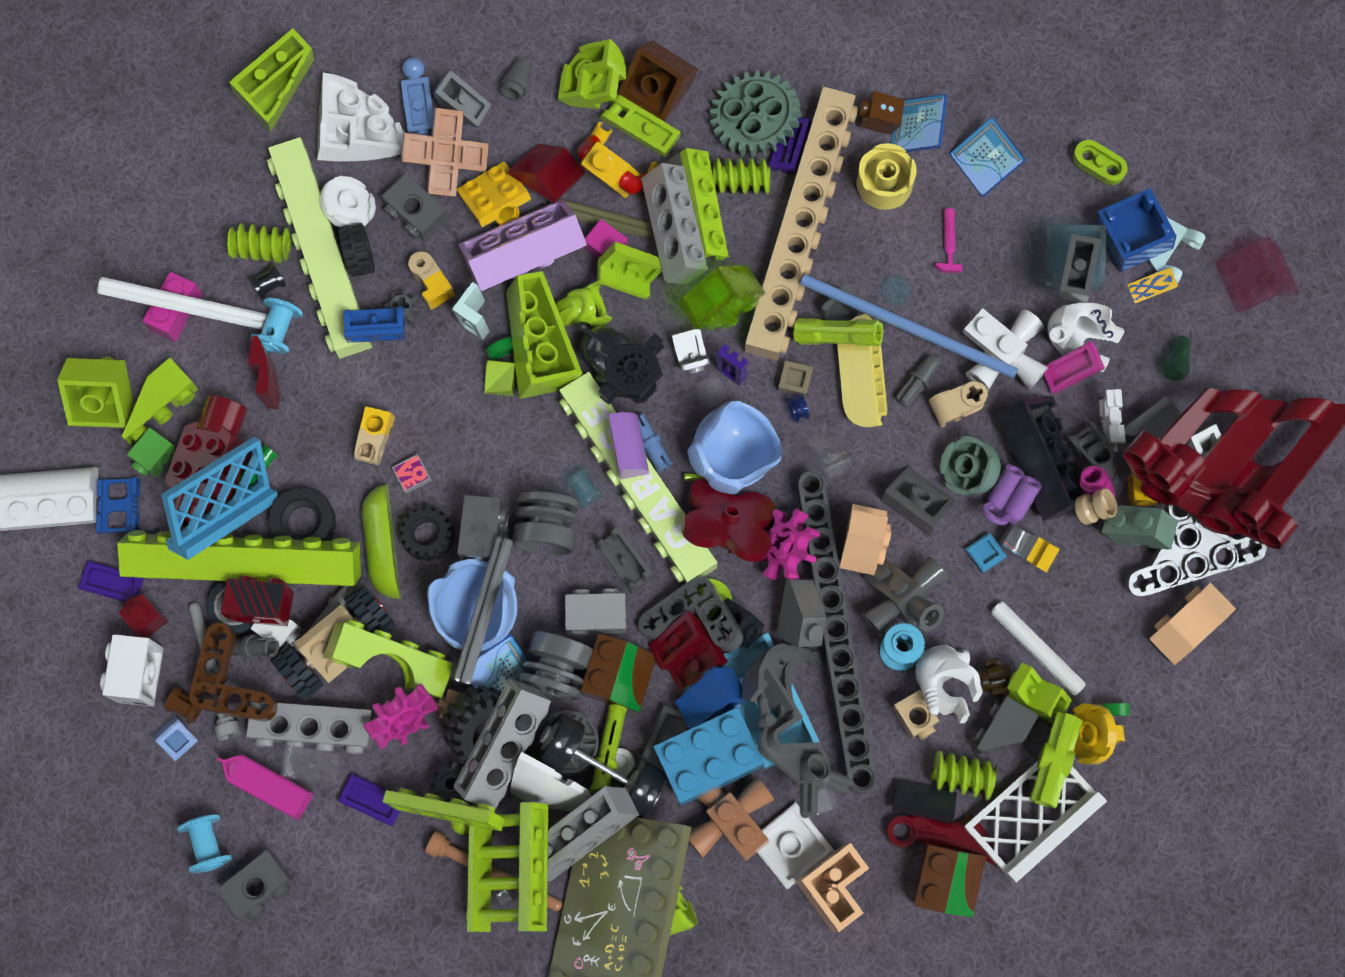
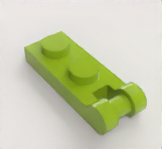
M617 94L616 100L611 101V107L608 110H604L600 119L666 158L680 138L681 132ZM621 111L626 112L623 118L618 116Z

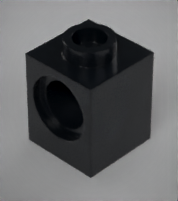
M726 598L724 602L743 634L741 645L748 649L751 643L758 637L765 624L752 613ZM720 607L710 621L715 620L720 616ZM724 626L720 629L723 633L729 636L730 632Z

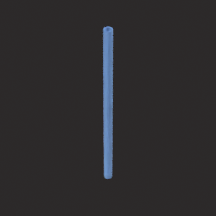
M804 274L800 285L1010 378L1014 379L1019 369L809 275Z

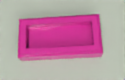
M1088 342L1046 364L1045 366L1048 369L1043 375L1051 394H1055L1105 369L1094 342Z

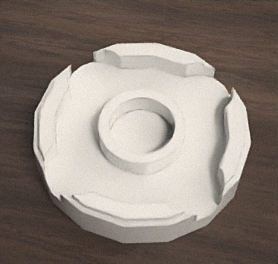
M338 176L333 180H329L322 188L319 197L320 207L326 218L340 228L357 223H363L365 227L374 217L376 210L375 199L372 193H368L365 189L366 186L361 181L347 176Z

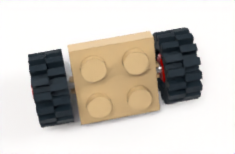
M363 584L344 598V601L359 618H353L341 604L294 642L295 646L306 658L303 659L288 644L276 656L270 659L283 679L304 701L324 686L312 669L314 667L328 683L348 668L323 658L335 623H346L347 619L359 623L363 622L371 633L374 630L388 633L397 626L385 612L386 609L376 597L370 594Z

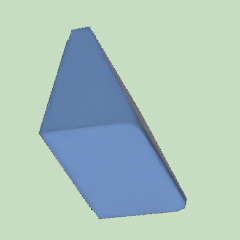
M176 715L153 735L154 740L174 761L179 759L198 741Z

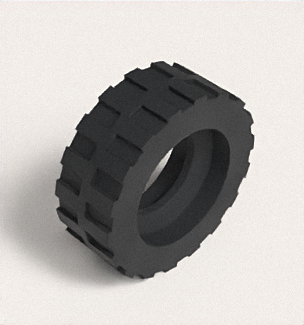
M308 487L292 488L291 491L282 493V496L278 499L276 498L273 502L274 505L269 511L270 519H268V524L271 527L270 532L274 538L277 536H290L292 540H303L307 537H319L321 541H329L333 537V531L337 524L335 521V511L327 498L317 490H310ZM301 507L312 509L317 516L315 529L306 535L295 534L291 531L288 523L291 513Z

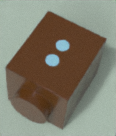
M873 91L866 99H862L858 108V115L861 116L859 127L880 133L892 134L901 126L905 99Z

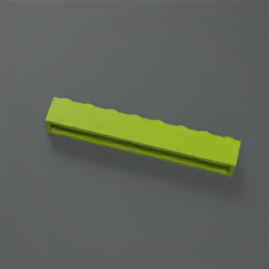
M134 530L128 532L117 543L120 577L227 581V579L238 580L239 576H249L262 582H267L268 578H276L290 584L355 586L361 577L360 542H351L348 538L321 541L319 537L292 540L290 536L263 539L261 535H247L244 538L233 537L232 534H227L189 560L168 549L166 540L171 537L170 531L146 534L143 530Z

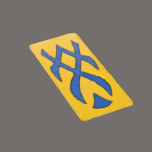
M1170 267L1129 283L1128 287L1134 302L1138 303L1178 287V284Z

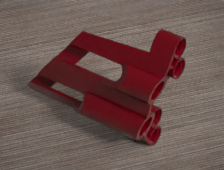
M1205 388L1159 439L1142 430L1124 452V458L1133 474L1143 483L1140 487L1141 491L1150 499L1166 505H1175L1196 516L1202 526L1222 535L1238 533L1277 550L1283 547L1299 526L1291 516L1282 510L1283 505L1345 427V404H1335L1331 400L1322 398H1299L1289 402L1261 399L1262 395L1260 393L1250 390L1233 389L1220 391L1213 388ZM1228 412L1238 415L1206 454L1201 456L1193 448L1185 445L1210 413ZM1301 420L1311 423V426L1284 460L1270 466H1260L1255 463L1254 456L1280 422Z

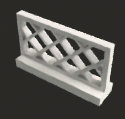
M1037 761L963 827L1001 869L1012 885L1017 883L1107 802L1099 792L1096 793L1073 766L1069 774L1073 779L1065 778L1061 799L1058 800V804H1060V817L1056 821L1043 820L1042 805H1039L1038 819L1021 818L1022 801H1030V797L1022 796V783L1025 780L1036 779L1037 776H1032V774L1039 769L1037 768ZM1066 783H1077L1086 794L1078 801L1065 800ZM1017 788V796H1010ZM1003 800H1017L1016 818L999 817L1000 803ZM1065 804L1073 805L1065 812ZM995 808V816H986ZM980 820H995L994 838L981 837L973 827ZM999 821L1016 822V840L998 838ZM1021 823L1038 824V837L1034 841L1020 840ZM1043 824L1050 825V826L1042 833ZM987 842H994V848L992 849ZM998 843L1015 844V858L1007 865L998 856ZM1020 844L1028 845L1020 852Z

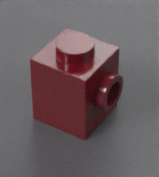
M144 594L135 595L124 603L123 609L118 612L132 631L142 638H149L168 622L155 604Z

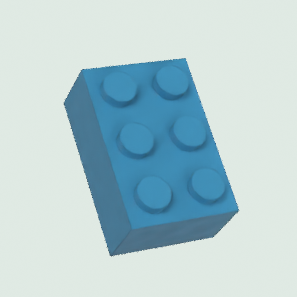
M738 707L654 746L655 753L680 806L763 768L765 764Z

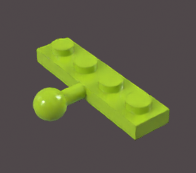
M399 788L398 792L386 790L382 801L397 811L447 820L451 822L452 829L460 835L469 834L468 825L502 831L505 821L504 818L495 813L496 809L489 805L478 803L476 808L470 807L469 803L455 798H451L449 803L442 801L443 798L437 795L425 793L424 797H419L416 792L404 788Z

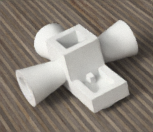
M982 309L963 330V333L981 347L985 354L1019 368L1016 374L1029 390L1048 369L1044 364L1024 354L1028 346L1026 342L1044 329L1041 320L1028 310L1020 312L1011 330H1009ZM979 363L966 372L970 382L977 381L982 383L986 387L987 392L999 372Z

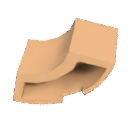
M1211 582L1203 590L1198 586L1185 597L1188 603L1172 618L1166 614L1154 625L1158 631L1149 639L1174 665L1189 654L1236 609Z

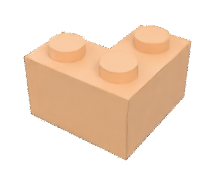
M856 504L852 505L840 568L875 575L877 564H884L886 550L890 542L892 530H890L891 524H887L888 511Z
M848 843L839 847L795 882L830 931L840 932L863 914V911L845 887L867 871L869 867L852 844Z

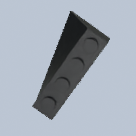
M1054 396L1022 399L996 414L1000 423L999 428L1009 443L1013 459L1024 472V476L1036 479L1042 486L1034 499V505L1043 521L1060 518L1075 510L1076 498L1083 495L1076 469L1069 466L1068 463L1071 455L1069 445L1064 444L1060 437L1059 431L1063 429L1061 419L1055 418L1051 409L1056 406Z

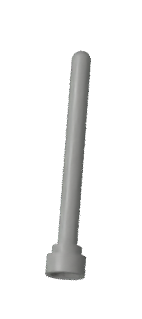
M193 602L189 605V612L201 651L207 628L200 604ZM215 659L207 662L205 668L207 674H215L218 671ZM212 695L213 700L218 702L219 696ZM217 713L219 720L216 721L215 732L218 741L229 739V734L234 733V737L241 735L239 722L235 721L234 716Z

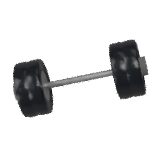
M565 713L558 715L551 725H548L543 731L535 759L558 773L569 763L573 755H576L622 782L621 788H626L639 813L636 818H643L660 797L665 782V773L661 769L654 767L651 763L641 760L633 767L627 777L620 775L577 749L585 731L583 723Z

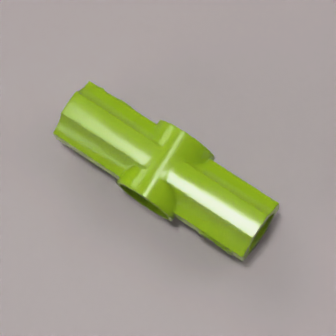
M1057 712L1055 714L1048 741L1044 743L1038 759L1037 768L1039 770L1030 794V801L1054 809L1057 807L1064 780L1069 776L1075 759V752L1073 751L1083 720L1068 713Z

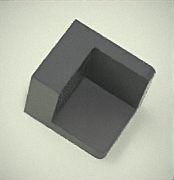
M846 284L840 288L842 291L861 298ZM830 298L822 306L820 316L824 320L850 321L862 312Z

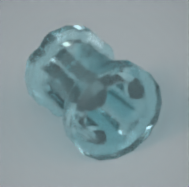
M587 469L574 474L566 483L567 487L572 488L579 498L581 508H586L603 496L602 490H597L589 478L590 473Z

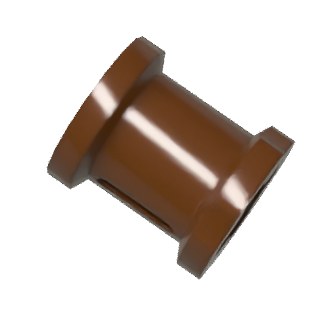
M176 687L167 698L164 710L167 712L174 711L186 718L187 723L192 724L197 720L202 710L191 703L189 695L183 693V688Z

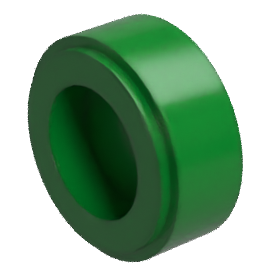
M511 337L501 339L485 350L490 360L496 361L513 352Z
M1130 703L1101 704L1110 711L1112 716H1128L1130 714Z

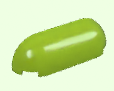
M384 484L373 489L365 498L361 513L368 576L372 586L380 594L391 599H401L388 484Z

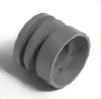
M554 492L520 493L517 497V504L520 507L516 509L515 514L516 517L527 522L514 525L512 546L524 552L539 554L541 542L552 544L551 555L563 556L574 553L576 533L565 526L577 523L578 518L574 513L579 510V501Z
M534 631L528 652L538 657L539 662L524 661L523 668L535 674L521 673L518 681L539 689L551 698L578 700L580 691L568 685H583L584 680L573 674V669L587 670L593 649L566 637Z

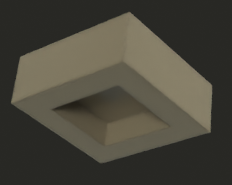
M785 360L778 391L806 397L814 367Z

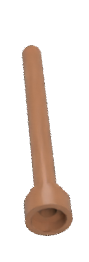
M436 830L426 847L425 853L435 858L437 856L442 858L447 856L468 867V853L451 845L447 835ZM492 866V878L514 877ZM547 894V908L559 911L562 908L561 900Z

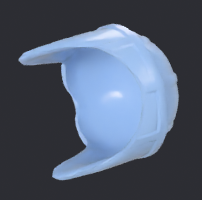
M727 401L701 421L696 430L694 441L688 449V457L694 471L703 476L713 489L722 493L736 494L742 488L758 481L781 461L782 447L773 426L760 411L741 401Z
M466 559L455 562L449 566L448 572L443 578L435 579L428 586V609L432 622L445 641L459 650L463 648L489 561ZM507 570L504 571L481 651L487 650L503 640L511 631L516 620L517 597L514 589L515 577Z

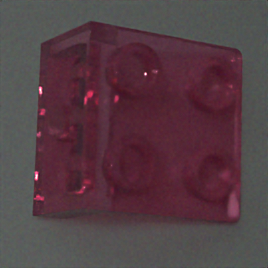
M1269 236L1216 262L1234 306L1239 313L1247 311L1280 294L1291 296L1300 292L1277 241Z

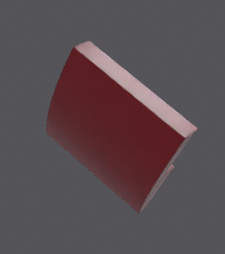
M252 336L248 364L258 377L256 394L267 409L279 410V381L274 362L259 337Z
M686 611L649 645L660 669L670 671L681 695L684 694L686 687L697 683L703 677L704 671L714 666L722 668L728 662L722 650L713 642L705 626L691 611Z

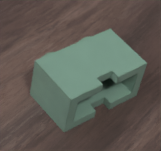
M1117 505L1116 515L1105 519L1102 533L1115 543L1137 547L1139 545H1146L1149 548L1171 550L1178 521L1163 509Z

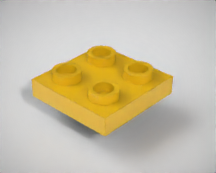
M505 162L492 167L490 170L456 189L461 200L482 228L495 220L499 225H503L519 217L518 207L531 200L529 192L523 184L508 175L510 168Z

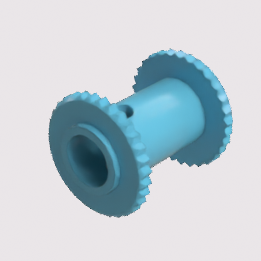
M266 298L263 303L266 307L270 308L264 327L260 335L251 334L250 340L252 336H258L267 351L286 354L289 352V348L283 344V340L292 317L300 318L303 313L298 307L287 301L277 298Z
M895 624L885 633L886 635L880 643L879 656L883 663H885V666L901 672L902 670H909V668L916 664L920 656H922V652H924L925 642L921 631L912 626V624ZM897 642L904 643L908 647L907 652L898 650L896 647Z
M217 814L203 815L190 819L177 828L179 833L188 832L197 861V864L189 868L190 873H204L215 870L232 859L231 855L221 856L212 826V823L220 820V816Z

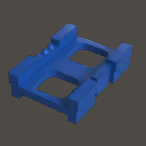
M132 477L131 479H98L97 496L100 499L98 500V511L100 514H96L97 534L139 530L140 515H137L139 513L137 509L139 508L137 504L139 500L137 497H140V479L137 477ZM112 484H127V497L125 499H109V487ZM112 512H126V526L124 528H109V514Z

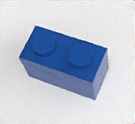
M714 666L703 672V677L697 683L686 687L684 694L675 701L689 730L731 711L745 702V700H742V684L733 667L719 668Z

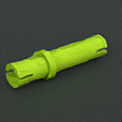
M611 704L608 706V714L602 733L598 757L594 759L604 765L605 757L608 755L607 767L616 771L618 766L616 756L627 709L621 705ZM612 726H615L612 743L609 745ZM595 767L590 793L596 794L605 786L610 787L612 776L606 773L602 775V771Z

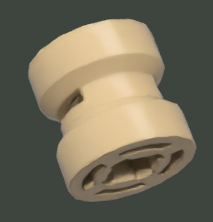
M1104 488L1094 492L1093 495L1085 494L1077 497L1075 500V510L1079 520L1083 524L1088 525L1097 522L1099 518L1105 520L1114 517L1117 513V503L1112 492Z

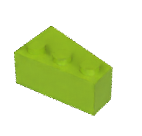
M292 28L229 82L233 94L270 132L313 63L312 48Z

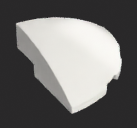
M329 73L322 74L317 160L366 161L400 155L402 151L403 129L400 122L395 123L388 113V105L376 94L369 96L357 88L356 82Z
M521 752L512 777L510 791L512 795L527 802L548 804V808L562 811H574L592 797L588 789L570 779H567L565 782L562 780V775L554 769Z

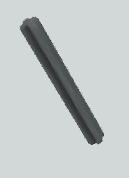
M497 536L455 671L454 680L457 682L470 684L513 545V541L508 538Z

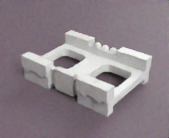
M1121 389L1106 390L1104 399L1099 400L1100 417H1103L1101 423H1103L1101 427L1104 428L1102 433H1104V438L1113 447L1115 452L1118 451L1117 443H1125L1124 425H1120L1122 417L1119 408L1123 406Z

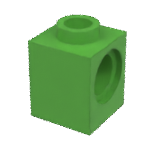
M149 427L127 455L134 461L131 466L145 477L150 473L157 478L164 469L163 465H167L173 458L176 448Z

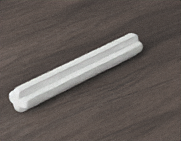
M999 602L992 609L991 614L1072 695H1077L1085 687V682L1004 602Z

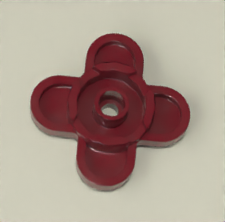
M705 478L696 480L692 484L688 495L689 502L695 510L685 516L681 527L684 538L698 547H711L715 549V546L718 545L722 548H728V553H734L745 561L758 562L765 559L771 547V539L764 528L769 527L774 520L773 511L776 509L774 502L767 496L756 492H748L738 496L722 493L713 489Z

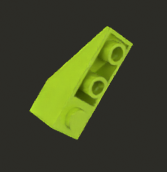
M171 358L167 359L147 376L122 434V437L131 446L134 445L133 440L137 443L148 430L144 424L153 417L159 425L171 419L173 413L166 406L169 402L177 408L179 405H187L195 397V392L198 388Z

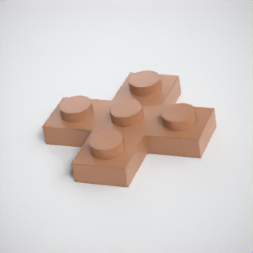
M434 108L431 136L403 133L401 162L428 165L426 187L428 194L456 197L458 169L486 172L489 143L461 140L464 111Z

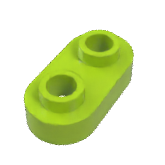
M1084 140L1080 142L1073 153V161L1077 167L1107 185L1119 184L1127 173L1126 161L1096 141ZM1088 153L1092 156V159L1085 160L1082 155ZM1113 168L1116 174H1108L1107 169Z

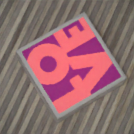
M418 454L392 467L405 494L432 481Z

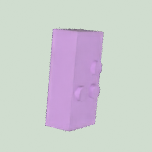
M563 199L458 244L471 276L480 291L511 278L515 279L517 275L528 274L529 270L536 267H547L555 261L554 259L587 246L576 215Z

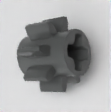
M407 291L397 296L392 293L391 303H386L384 305L385 309L407 305V308L404 309L405 323H410L414 326V317L422 314L420 309L415 307L419 304L417 297L410 299Z

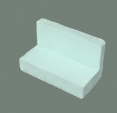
M472 282L452 310L461 326L484 340L490 331L483 316L477 313L485 300L478 285Z

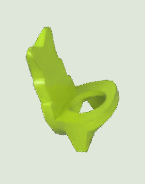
M596 281L584 288L574 289L568 293L566 298L557 302L556 306L564 326L570 327L575 323L587 322L591 326L598 327L605 326L612 320V317L606 314V308L599 292L602 284ZM596 306L598 309V317H596Z

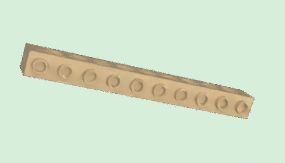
M823 86L745 343V352L776 361H778L780 353L786 354L790 337L785 335L788 327H794L798 311L793 310L796 300L802 301L805 286L800 285L804 274H810L813 259L809 258L811 249L817 250L821 233L816 231L819 223L825 224L829 210L828 207H824L826 198L832 199L836 182L832 181L834 172L840 173L844 159L839 154L842 147H848L851 132L847 131L849 122L855 123L859 107L854 106L856 95ZM834 119L839 121L840 124L834 126L830 125L827 121ZM823 144H828L833 149L825 151L821 149L820 146ZM820 169L823 170L826 174L823 176H816L812 173V171ZM812 194L815 195L818 198V200L810 202L806 200L804 197L806 195ZM799 220H806L811 225L808 227H800L796 222ZM797 245L800 246L803 249V251L800 253H793L789 250V247ZM791 271L795 274V277L785 279L781 276V273ZM783 297L787 300V303L785 305H777L773 302V299ZM775 323L780 329L771 332L765 328V325Z

